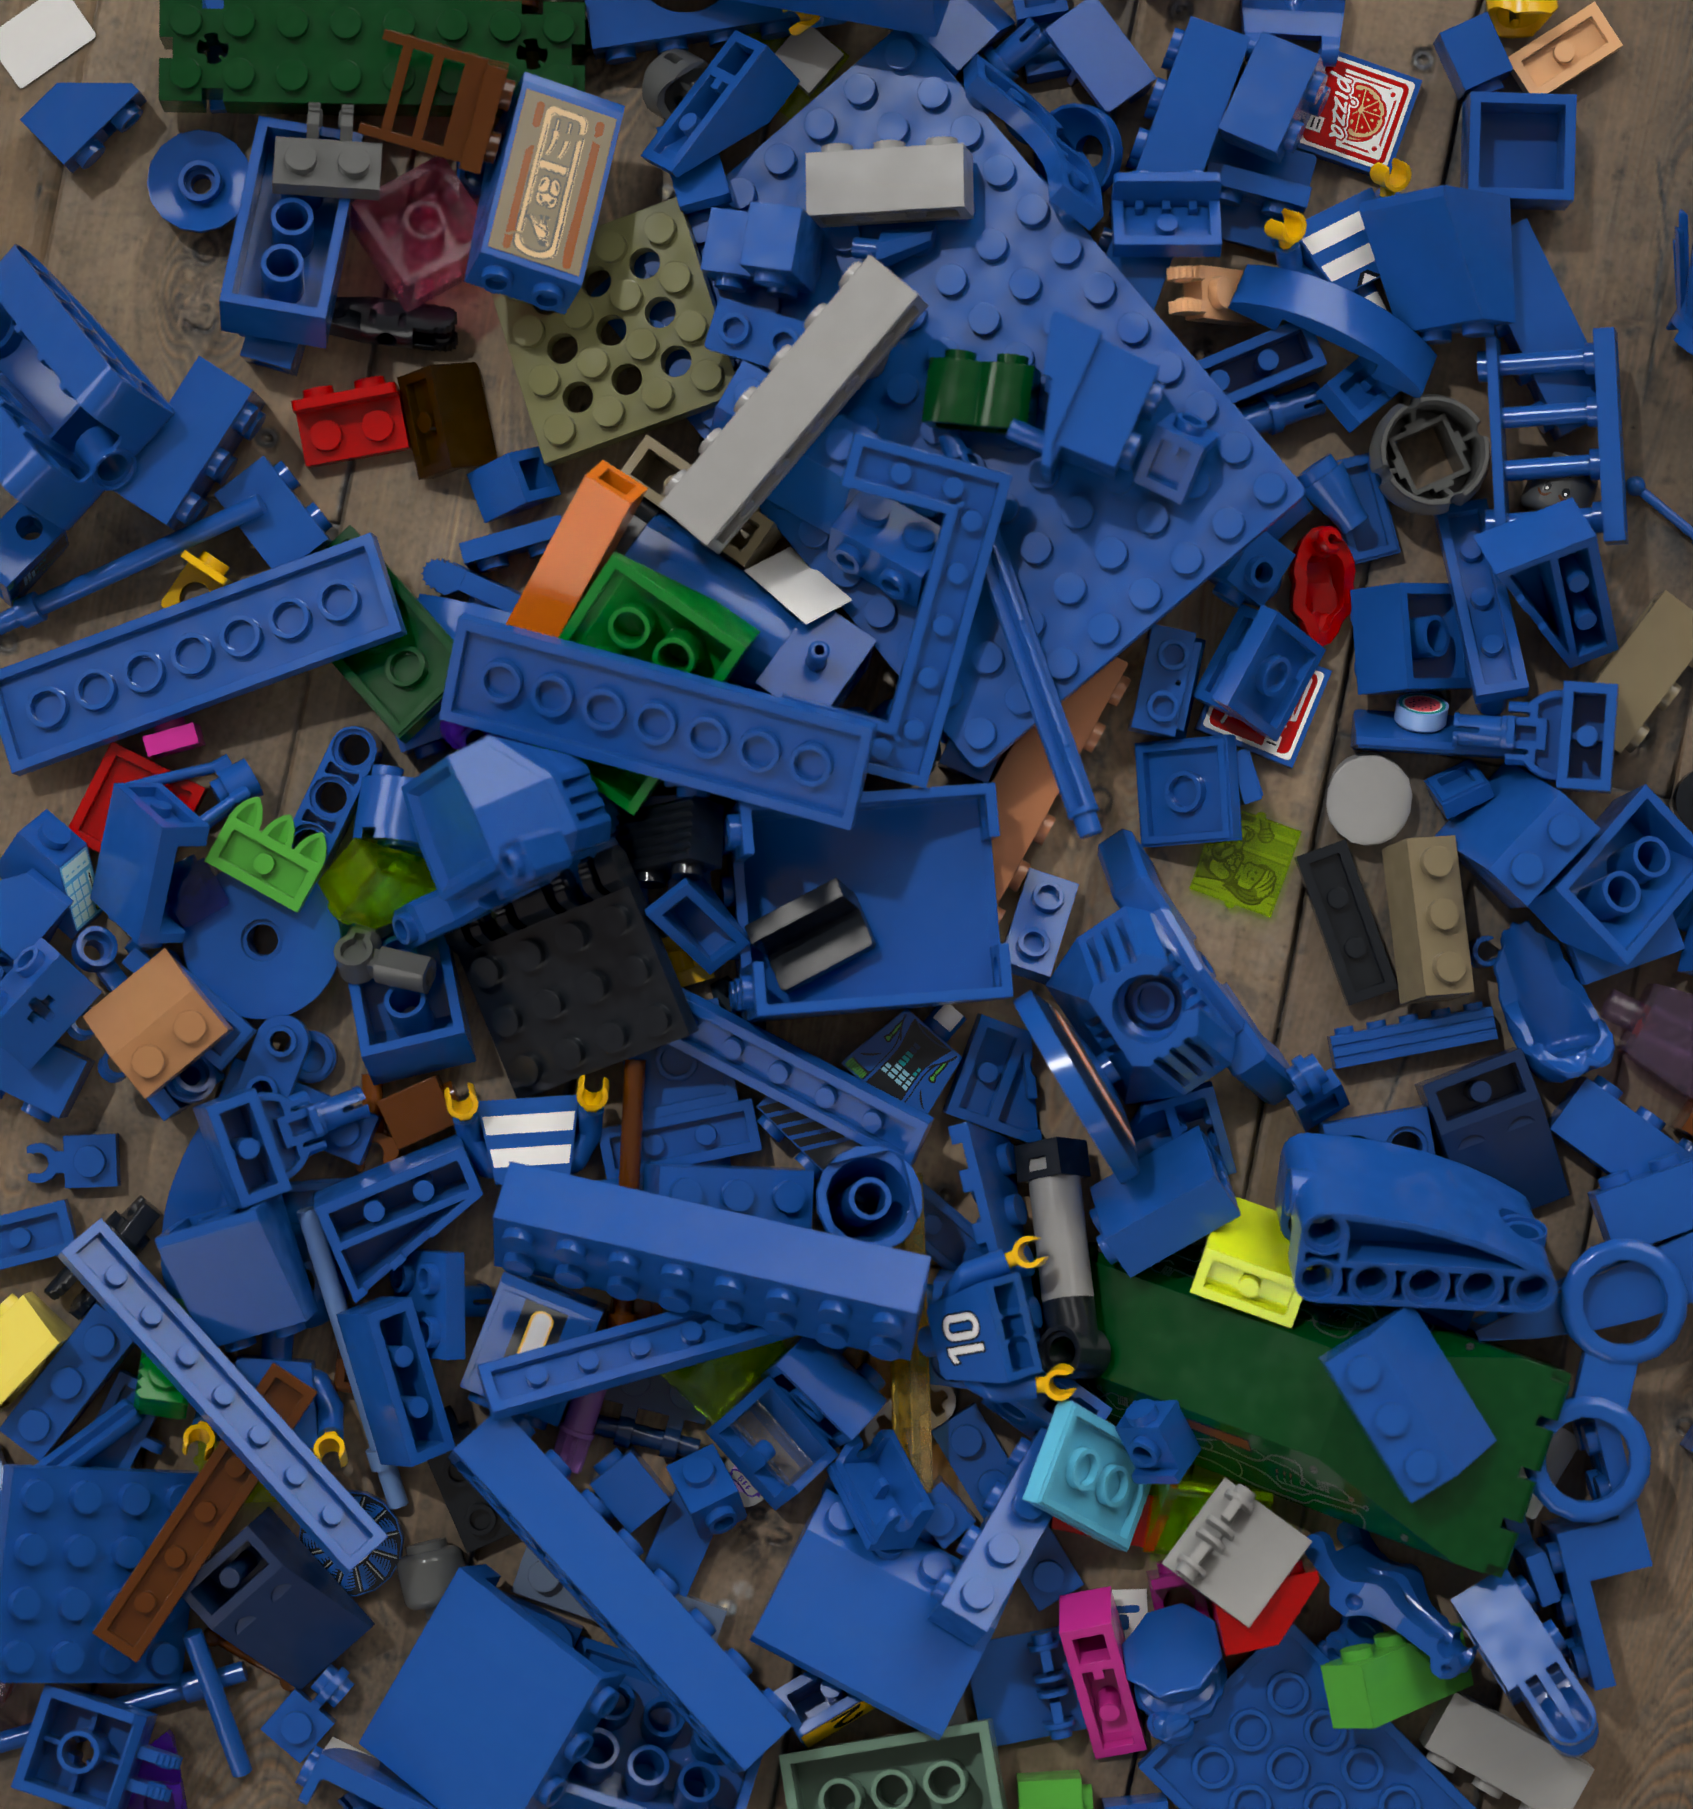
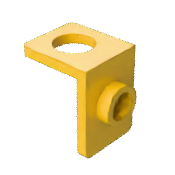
M184 550L181 557L187 560L188 563L162 599L161 606L167 608L180 603L183 589L192 583L204 584L209 591L232 584L233 582L225 577L230 567L205 550L202 551L198 558Z

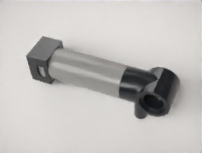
M1053 1137L1014 1146L1018 1183L1029 1184L1034 1235L1042 1238L1035 1241L1037 1259L1048 1256L1047 1262L1038 1267L1044 1315L1043 1324L1039 1328L1040 1341L1038 1344L1042 1369L1048 1374L1058 1364H1069L1075 1369L1072 1374L1055 1375L1053 1378L1096 1379L1108 1368L1111 1360V1348L1107 1337L1097 1327L1081 1179L1091 1177L1087 1140Z

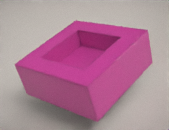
M184 716L154 727L155 733L142 736L147 756L155 760L206 745L201 726L194 722L186 724Z

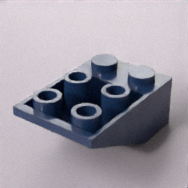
M1512 1047L1414 1084L1422 1106H1427L1430 1127L1442 1157L1485 1173L1517 1190L1527 1198L1531 1209L1570 1195L1542 1101L1522 1048Z
M269 1506L202 1566L182 1596L212 1631L298 1690L303 1689L375 1625L369 1616Z

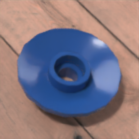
M197 129L177 134L161 145L150 162L147 186L151 203L165 221L180 230L205 233L221 229L237 218L249 164L248 159L235 142L218 132ZM200 179H208L212 183L210 190L205 194H197L193 191L194 184Z

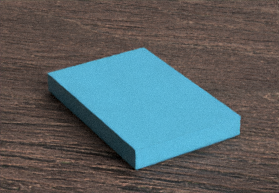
M1058 1401L1022 1500L1113 1549L1127 1552L1152 1484L1134 1483L1131 1475L1135 1467L1115 1429L1116 1426L1072 1401Z

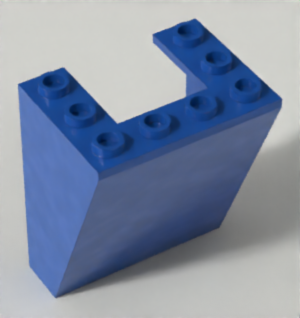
M996 783L862 792L856 823L852 830L743 801L736 803L725 813L723 855H727L728 876L720 877V894L722 903L726 908L731 907V915L747 934L744 927L747 924L837 878L856 894L876 946L873 950L797 990L785 993L779 987L768 956L750 943L730 959L735 960L737 976L734 981H729L728 985L731 1013L740 1012L742 1019L750 1023L1004 1000L1014 997L1009 943L1000 944L992 851V840L1000 836Z

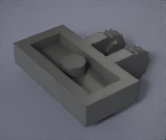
M309 102L306 138L276 136L272 179L273 194L380 200L383 143L353 141L354 105L342 104V109L339 111L338 128L340 129V140L319 139L320 128L323 126V110L321 109V103Z

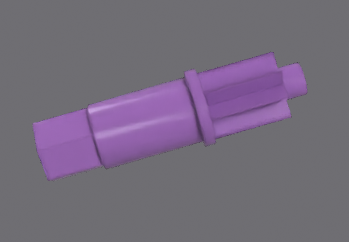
M607 1389L571 1399L564 1422L560 1423V1431L553 1451L576 1474L582 1471L591 1441L594 1439V1428Z

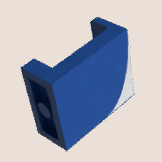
M335 1737L331 1738L324 1749L315 1745L295 1783L304 1787L297 1801L308 1805L322 1780L325 1779L382 1809H438L377 1758Z

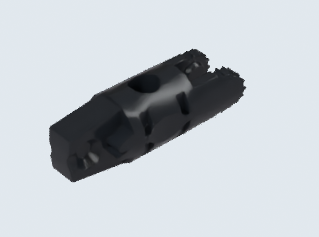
M370 296L337 297L329 335L366 344L447 352L456 349L458 345V332H455L457 312L454 311V308L412 301Z
M140 1195L122 1214L115 1210L104 1222L130 1251L137 1256L151 1240L145 1234L160 1217V1212L153 1204ZM64 1266L44 1289V1293L53 1300L59 1299L78 1279ZM84 1287L70 1305L69 1313L80 1320L97 1300Z

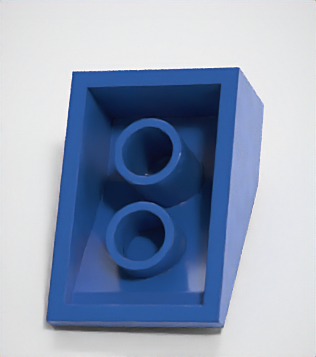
M383 911L371 913L369 919L379 918ZM354 918L340 921L342 937L347 935L348 930L352 926L356 925ZM393 930L388 936L381 939L382 946L434 957L437 970L436 977L428 994L376 983L374 978L362 984L348 983L361 1058L374 1086L476 1062L468 1014L453 950L449 948L444 935L411 950L397 939Z

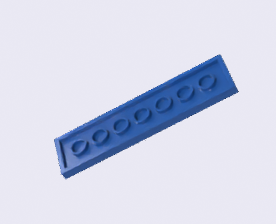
M371 532L1 668L0 735L12 774L22 776L407 635L377 536Z
M463 613L457 621L439 715L440 720L847 830H852L856 823L878 725L875 722Z

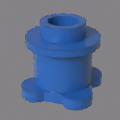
M1342 1616L1339 1629L1336 1632L1332 1631L1326 1637V1641L1320 1640L1316 1647L1330 1661L1341 1657L1340 1649L1356 1644L1375 1643L1373 1636L1384 1632L1380 1622L1372 1617Z

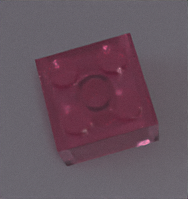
M436 156L381 186L379 201L357 199L351 202V231L406 313L464 282L478 207L446 159Z

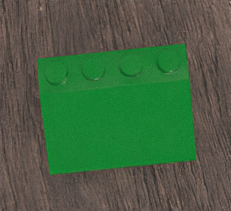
M614 552L558 638L727 683L761 631L716 600ZM578 757L587 765L590 771L589 775L592 781L595 782L597 791L633 816L646 803L662 780Z

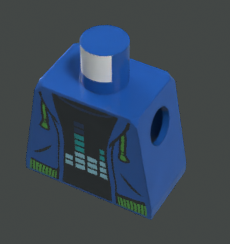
M19 501L0 519V598L10 607H13L14 600L24 596L69 545L66 530L58 527ZM29 533L41 534L34 540L23 539Z
M952 1005L936 1006L923 1022L911 1011L905 1009L851 1052L841 1064L858 1079L928 1114L962 1059V1056L950 1047L947 1042L967 1019Z

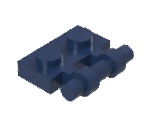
M691 1365L609 1388L606 1391L604 1400L623 1404L620 1419L599 1414L594 1434L614 1439L613 1445L629 1448L630 1444L658 1450L660 1451V1457L675 1460L676 1455L686 1457L699 1450L701 1439L681 1435L684 1420L705 1425L718 1372ZM639 1408L668 1415L666 1430L635 1423Z

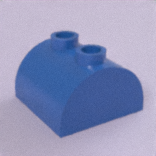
M798 1336L760 1376L763 1379L770 1376L777 1385L785 1388L790 1393L796 1407L812 1425L817 1426L826 1434L829 1444L835 1449L852 1441L885 1405L887 1399L879 1391L886 1385V1382L874 1368L865 1362L856 1369L842 1355L848 1348L847 1346L840 1349L829 1348L818 1343L816 1339Z

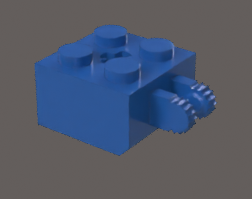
M47 1683L44 1685L11 1788L74 1809H127L132 1792L169 1802L172 1789L163 1783L140 1778L138 1774L143 1760L154 1763L156 1766L164 1769L179 1770L183 1757L148 1745L158 1714L65 1683ZM89 1740L91 1747L94 1749L93 1758L87 1759L85 1764L82 1762L83 1753L77 1750L76 1746L79 1742Z

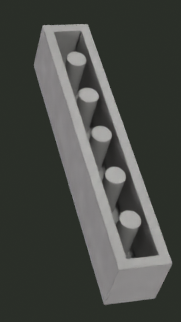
M871 254L863 263L857 261L846 270L839 281L841 289L828 304L822 303L810 313L804 323L805 332L793 346L786 345L778 351L769 364L771 372L757 388L755 386L750 387L740 396L734 406L736 414L723 429L716 428L704 439L699 448L701 455L688 471L685 469L679 471L664 489L666 497L659 506L717 554H720L928 307L914 290Z

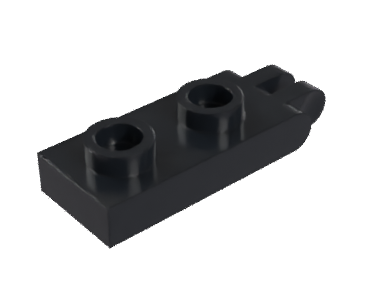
M449 1405L444 1407L455 1446H457L474 1430L469 1420L459 1424L453 1408ZM452 1450L427 1460L467 1553L514 1533L447 1459Z

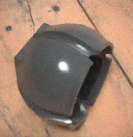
M1422 394L1420 398L1412 397L1409 406L1398 403L1392 407L1377 424L1369 446V466L1371 472L1379 474L1382 479L1378 487L1382 494L1399 508L1423 516L1444 514L1449 511L1451 503L1462 506L1480 490L1487 477L1491 461L1488 436H1481L1479 434L1478 426L1481 422L1477 415L1461 402L1438 394ZM1433 428L1453 473L1416 489L1396 444Z

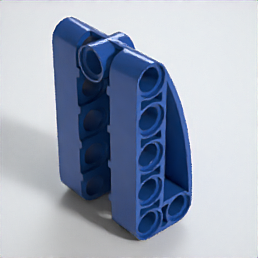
M14 244L0 260V484L23 505L58 527L69 531L104 491L119 489L132 479L137 468L135 457L171 419L175 411L131 357L72 293L36 257L20 245Z
M1299 1133L1290 1137L1284 1143L1280 1154L1274 1197L1280 1229L1285 1238L1290 1240L1288 1260L1294 1287L1299 1296L1305 1300L1317 1303L1516 1313L1541 1312L1549 1308L1555 1301L1558 1294L1557 1283L1545 1251L1548 1229L1545 1224L1534 1218L1527 1198L1517 1190L1459 1162L1388 1142L1351 1136ZM1313 1265H1323L1316 1270H1307V1268ZM1371 1267H1375V1268H1376L1375 1270H1373V1271H1371V1272H1367V1273H1362V1272H1361L1362 1270H1364V1269H1366V1268H1371ZM1430 1270L1428 1273L1424 1275H1415V1273H1418L1420 1271ZM1475 1273H1483L1476 1278H1468Z

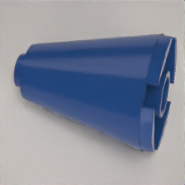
M857 1146L836 1156L823 1170L816 1187V1210L823 1228L829 1234L893 1248L907 1238L919 1219L923 1208L922 1187L913 1167L905 1160L888 1151V1149L880 1146Z

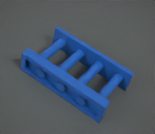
M1615 327L1592 328L1593 342L1584 343V348L1505 355H1501V342L1496 336L1485 337L1486 351H1477V372L1479 383L1488 382L1494 509L1485 510L1486 531L1535 512L1510 513L1508 481L1591 476V481H1601L1602 501L1592 502V507L1580 508L1581 512L1595 534L1603 533L1604 542L1607 546L1629 544L1618 333ZM1585 370L1586 375L1595 374L1596 395L1587 396L1584 402L1504 407L1503 376ZM1588 423L1589 428L1598 427L1599 448L1589 449V454L1507 460L1505 429Z

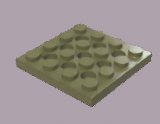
M677 197L596 227L583 284L565 315L557 312L543 315L539 313L538 308L533 304L503 294L491 293L544 464L548 467L559 465L715 408L737 371L733 357L710 351L705 347V340L716 309V303L707 275L700 270L702 260L688 216L683 211L680 212ZM653 252L658 254L660 266L656 274L647 279L636 277L634 272L636 260L644 253ZM599 270L609 272L611 285L608 291L599 297L589 296L586 292L588 277ZM662 301L672 302L676 310L673 321L666 327H653L650 322L652 308ZM613 319L624 320L627 328L624 339L617 345H604L601 339V331L604 325ZM564 337L575 338L578 345L576 356L568 363H556L552 354L556 342ZM676 350L688 351L691 356L689 370L678 377L669 376L665 369L668 356ZM627 368L639 369L642 374V383L639 389L629 395L620 394L616 385L619 374ZM578 386H589L593 392V401L590 407L580 413L571 412L568 406V397L571 391Z

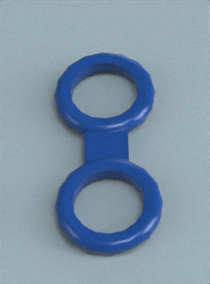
M1613 1238L1588 1248L1571 1264L1561 1286L1560 1313L1569 1336L1582 1349L1572 1397L1565 1400L1559 1420L1555 1421L1540 1416L1537 1419L1536 1425L1553 1430L1555 1434L1566 1423L1576 1419L1599 1418L1612 1424L1623 1435L1628 1449V1469L1621 1484L1609 1495L1595 1500H1576L1562 1494L1551 1482L1546 1469V1458L1541 1472L1524 1467L1527 1479L1537 1482L1533 1494L1550 1512L1572 1522L1598 1523L1622 1514L1640 1497L1650 1475L1651 1447L1642 1424L1629 1412L1628 1405L1638 1364L1659 1357L1677 1340L1687 1318L1688 1291L1679 1267L1662 1249L1640 1239ZM1618 1260L1637 1261L1648 1266L1660 1279L1665 1292V1311L1658 1327L1646 1338L1630 1344L1612 1343L1599 1337L1588 1325L1583 1312V1293L1590 1277L1602 1266Z

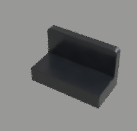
M837 878L744 926L751 944L768 956L779 987L785 993L797 990L873 950L876 946L856 894Z

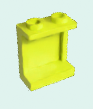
M1235 1196L1241 1216L1206 1235L1207 1241L1192 1282L1190 1293L1292 1328L1303 1298L1297 1293L1288 1260L1290 1240L1285 1238L1280 1229L1276 1210Z

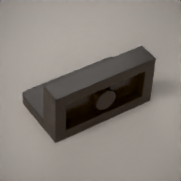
M476 362L429 365L397 377L418 480L434 479L460 469L478 468L498 458L479 367Z

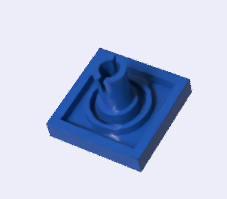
M417 1248L406 1257V1261L396 1270L390 1271V1281L394 1289V1297H412L429 1358L440 1360L465 1359V1317L485 1318L491 1304H480L473 1302V1300L493 1299L491 1289L485 1283L465 1286L464 1252Z

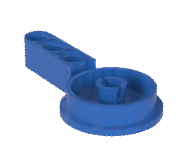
M360 726L345 727L335 734L293 819L295 836L292 847L294 849L298 845L301 835L307 830H314L317 833L323 832L327 845L324 862L325 868L301 912L296 913L223 871L214 876L201 888L190 905L183 929L185 931L183 951L188 970L242 1017L268 1019L276 1015H290L313 1002L325 990L335 974L337 963L333 951L335 944L342 938L341 924L335 906L323 888L322 882L356 814L362 777L371 775L372 766L380 764L384 752L382 741L378 734L369 728ZM354 735H361L369 744V756L360 765L350 763L344 754L345 743ZM331 782L340 784L346 791L347 796L346 804L336 813L327 810L321 799L323 789ZM262 924L273 928L278 936L277 947L270 954H259V950L254 945V932Z

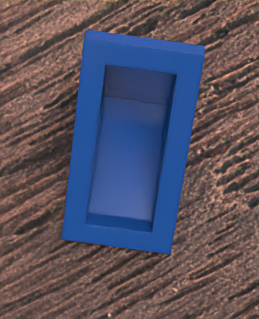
M685 877L645 909L647 917L710 975L751 943L747 934L704 877L698 881Z

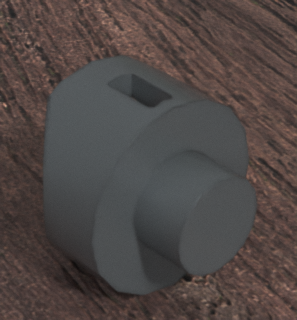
M674 48L659 55L649 64L644 74L642 96L646 107L655 115L667 121L708 67L707 61L685 49Z

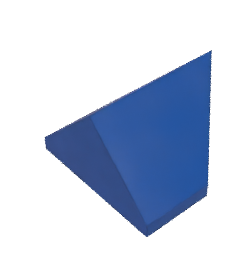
M34 868L27 873L0 880V949L15 960L24 949L33 946L41 937L49 943L74 901Z

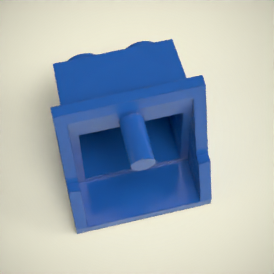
M1054 310L1050 319L1043 376L1046 377L1044 392L1049 394L1045 431L1014 418L1005 438L1042 454V480L1051 483L1061 460L1114 480L1119 468L1129 472L1142 443V434L1136 432L1141 418L1151 422L1162 399L1165 385L1158 382L1160 366L1103 339L1102 330Z

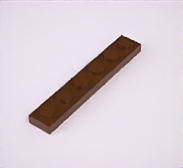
M275 1362L272 1363L256 1387L259 1394L292 1430H294L319 1393V1391ZM222 1439L92 1632L136 1663L140 1661L259 1482L256 1476Z

